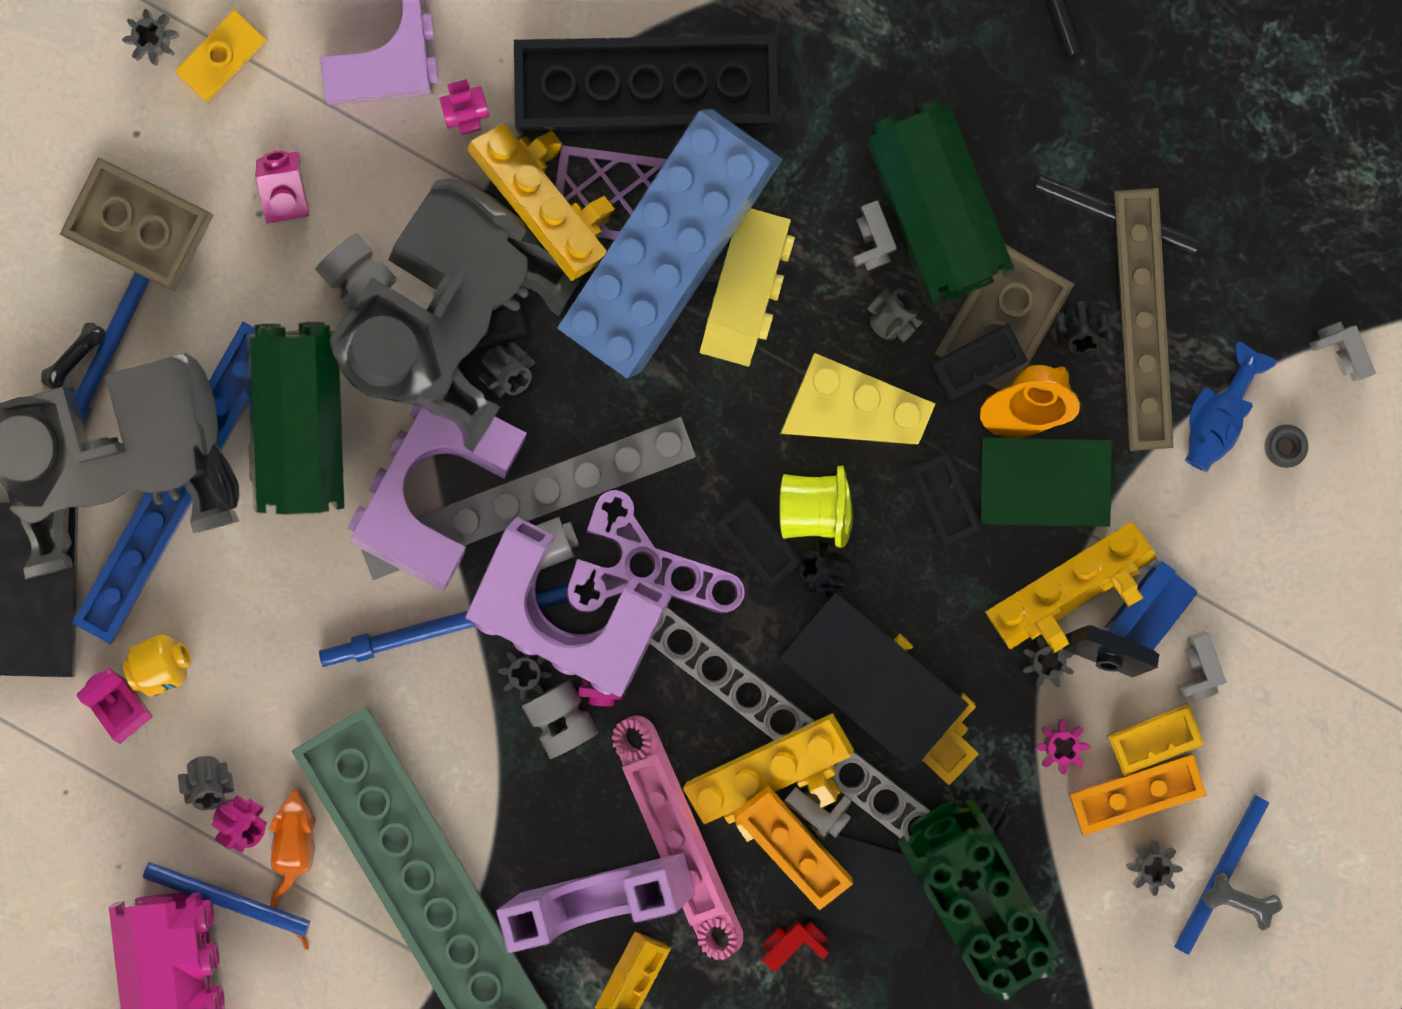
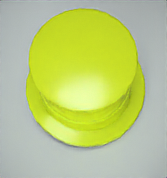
M837 466L836 476L806 477L784 474L780 489V527L783 539L821 536L835 538L837 548L845 547L852 529L853 505L844 466Z

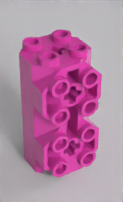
M178 892L135 898V906L125 907V901L113 903L108 907L120 1009H225L222 985L213 986L211 981L214 969H219L220 967L217 943H211L209 926H214L215 924L212 901L203 900L201 893H192L189 897H186L185 893Z

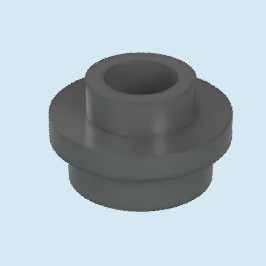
M1293 425L1275 427L1268 433L1264 443L1267 458L1274 465L1283 468H1290L1300 464L1305 459L1309 447L1304 432ZM1283 438L1290 439L1293 444L1292 451L1287 455L1282 454L1278 448V444Z

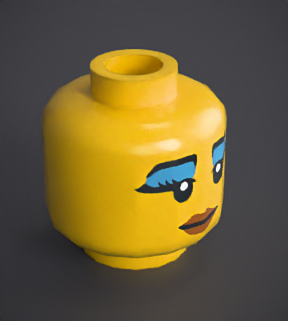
M158 634L134 644L129 649L127 659L123 662V670L129 685L135 692L141 691L146 696L156 697L184 684L187 679V667L191 666V656L183 642L176 643L169 635Z

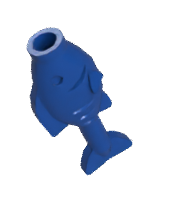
M1240 341L1236 343V359L1240 367L1227 391L1216 395L1209 388L1205 387L1191 409L1188 440L1189 453L1185 458V462L1204 472H1208L1211 465L1226 455L1236 444L1243 429L1244 418L1253 407L1251 402L1242 400L1254 375L1262 374L1276 365V359L1256 353Z

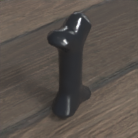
M85 323L75 342L52 366L42 371L41 382L52 390L62 387L65 378L94 346L103 343L105 330L94 323Z

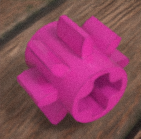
M467 79L447 84L450 94L439 97L447 128L459 126L462 135L482 130L479 120L490 117L482 87L478 86L470 89Z
M1059 719L1058 729L1051 731L1044 726L1041 728L1046 738L1044 743H1037L1034 745V748L1039 751H1045L1048 755L1042 761V765L1045 768L1055 761L1058 763L1059 772L1066 774L1067 764L1074 762L1077 766H1083V762L1078 757L1081 750L1090 749V745L1079 742L1077 738L1083 731L1082 727H1074L1069 732L1066 730L1065 720ZM1059 737L1064 741L1069 737L1071 738L1068 743L1071 752L1067 756L1062 753H1058L1056 756L1053 755L1057 749L1053 744L1056 738Z
M238 795L235 796L233 801L224 802L216 809L211 826L220 831L214 840L227 849L233 847L240 853L244 851L245 847L255 846L263 838L265 826L267 825L266 821L258 817L264 808L253 800L249 799L246 801Z

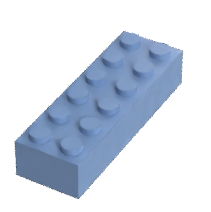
M713 109L699 111L557 329L626 379L640 374L783 159Z

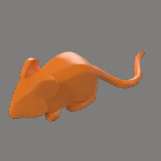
M297 788L291 790L269 827V830L274 832L271 845V867L276 873L284 875V880L273 892L270 899V906L277 909L279 898L291 888L297 876L310 870L315 852L312 829L316 824V819L312 817L309 806ZM295 934L302 941L306 950L309 949L306 937Z

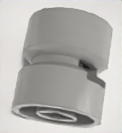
M358 233L351 235L339 244L315 269L331 288H341L340 298L351 311L372 277L390 288L398 280L382 261L372 260L373 250Z
M571 679L545 691L542 695H538L522 705L532 726L542 729L543 732L539 739L550 759L579 746L599 733L589 712L580 711L578 706L582 699ZM563 716L566 719L567 727L562 728L561 724L557 722V719Z

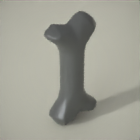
M1225 873L1215 876L1214 887L1203 895L1204 902L1209 908L1229 905L1252 914L1257 920L1258 928L1262 931L1271 926L1272 916L1280 912L1283 907L1280 898L1276 895L1259 899L1233 889Z

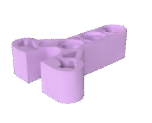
M611 490L599 497L586 533L616 544L621 554L620 561L614 567L604 568L577 559L567 588L568 603L574 610L579 613H592L599 609L605 600L621 595L623 589L632 577L635 576L631 572L629 564L631 558L638 554L646 555L652 560L653 572L648 577L637 578L672 595L673 599L722 614L733 611L741 604L744 599L745 590L743 583L737 576L656 549L633 516V501L626 493ZM613 500L619 501L621 503L620 510L626 512L625 517L618 516L615 522L612 523L609 532H606L609 522L607 520L608 513L602 510V506H610ZM686 568L693 574L694 585L692 589L684 592L674 588L671 583V574L675 569ZM594 572L595 575L592 581L594 584L593 592L599 594L598 600L590 599L587 605H583L580 603V595L574 592L575 587L583 588L585 583L589 581L591 573ZM723 581L732 585L735 591V598L731 604L720 605L714 600L712 588L715 583Z

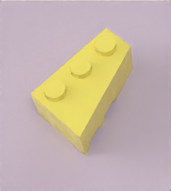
M750 208L732 235L706 325L700 353L744 366H750L757 339H767L773 315L765 313L768 300H778L784 279L783 275L776 274L779 261L788 262L795 239L794 236L787 235L791 219Z
M814 353L780 434L916 445L921 440L935 403Z

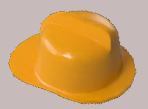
M1032 365L1022 369L1010 387L996 392L985 400L981 406L980 419L984 427L995 435L1004 438H1024L1074 420L1079 414L1080 402L1076 394L1071 391L1069 373L1065 367L1052 368L1044 365Z

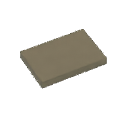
M98 157L60 235L176 292L214 214Z
M1006 244L1005 246L1015 268L1013 273L1003 278L999 270L998 274L992 276L994 283L968 294L934 353L941 358L1009 323L1028 362L986 383L998 391L1010 387L1020 371L1028 366L1075 285Z

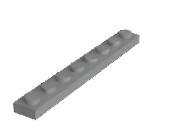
M679 417L416 517V519L426 527L464 546L504 531L516 517L525 521L533 520L695 458L696 455L682 418ZM362 550L373 580L401 570Z

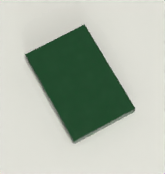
M982 437L980 524L1110 527L1112 440Z

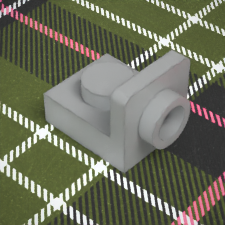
M878 200L862 206L860 210L863 217L856 219L865 244L873 241L875 245L874 249L854 256L852 259L855 267L865 264L867 271L891 262L889 254L897 250Z
M1340 321L1317 331L1320 339L1310 343L1312 351L1337 343L1339 351L1335 352V358L1344 376L1350 374L1352 381H1358L1376 374L1356 325L1344 329Z
M1204 631L1189 636L1188 640L1191 647L1185 649L1186 658L1193 674L1200 672L1202 677L1178 686L1181 695L1184 697L1192 695L1194 701L1219 693L1217 686L1227 683L1210 634Z
M796 787L784 801L820 843L824 841L829 833L836 838L851 819L846 811L852 800L847 796L841 799L831 813L825 810V806L820 808L821 801L817 796L810 792L803 793Z

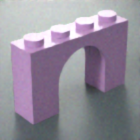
M402 0L403 13L400 26L390 41L382 47L365 53L320 57L325 101L329 105L433 95L431 83H439L436 57L428 56L427 40L434 39L432 14H424L422 0Z
M414 404L409 415L415 418L408 433L402 430L398 433L389 451L390 454L395 456L387 471L382 468L378 470L368 490L374 493L373 498L367 509L362 506L358 507L348 529L354 532L351 536V544L444 592L464 556L466 547L426 527L412 515L405 502L403 492L408 475L416 465L429 457L451 454L463 457L505 479L525 442L527 433L495 417L472 453L464 447L462 433L454 422L434 415L420 405Z
M516 517L505 529L465 618L474 622L480 631L489 635H500L513 642L519 651L528 655L537 654L552 662V665L558 671L568 675L576 674L588 680L597 691L607 695L613 693L621 697L631 683L672 595L633 576L623 589L605 627L588 634L565 632L546 619L538 606L535 595L537 576L556 536Z
M680 853L521 892L499 908L497 914L507 951L511 953L549 944L560 934L570 929L613 916L631 913L635 923L676 913L695 895L685 855Z

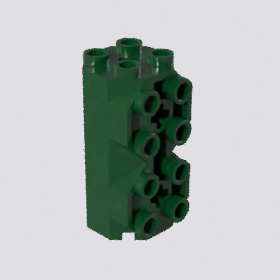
M934 100L915 109V116L902 121L899 120L898 116H892L874 124L875 131L868 138L867 142L877 168V177L888 204L893 208L908 246V256L919 284L924 287L930 305L939 302L940 294L944 295L946 301L955 299L994 283L992 276L998 274L999 270L1004 278L1012 274L1015 269L950 106L942 108L939 100Z
M325 322L298 323L299 330L286 331V327L281 326L279 323L255 324V333L246 334L247 357L245 358L246 394L249 395L251 443L248 445L249 476L252 482L253 509L256 513H266V505H276V514L323 513L329 511V502L337 510L344 509L340 367L333 356L330 345V338L334 331H330V325H325Z
M974 799L965 800L968 808L960 809L955 802L944 803L916 819L909 827L913 833L912 837L907 842L903 835L898 844L983 994H994L997 1000H1007L1014 996L1021 987L1035 979H1043L1053 974L1057 968V963L1054 959L1059 953V949Z

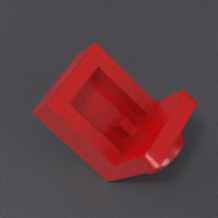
M796 918L785 931L778 927L765 939L762 946L766 950L761 954V958L775 973L806 942L824 959L829 954L828 948L824 945L829 938L811 920L804 925Z

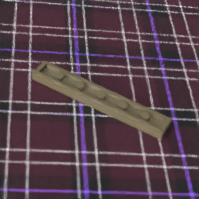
M1159 188L1114 191L1129 450L1174 448Z

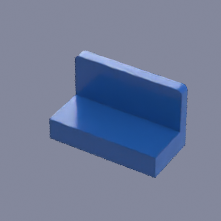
M1156 560L1138 583L1137 588L1143 599L1130 607L1124 602L1104 628L1112 634L1154 650L1197 595V591L1176 575L1174 569L1163 561Z

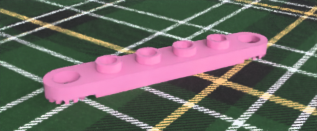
M630 716L619 722L613 729L614 733L611 738L614 741L612 743L613 747H616V752L622 761V769L660 857L663 858L680 853L685 855L695 895L682 908L690 926H693L699 940L698 945L702 946V952H706L709 958L714 957L715 960H724L736 953L742 946V928L654 725L643 716ZM629 727L635 728L636 731L640 730L639 733L643 734L641 737L644 739L642 742L644 745L641 749L634 748L629 744L627 740V730ZM713 927H721L722 930L726 929L725 933H729L728 938L730 940L728 943L730 944L727 947L720 946L714 941L712 937Z

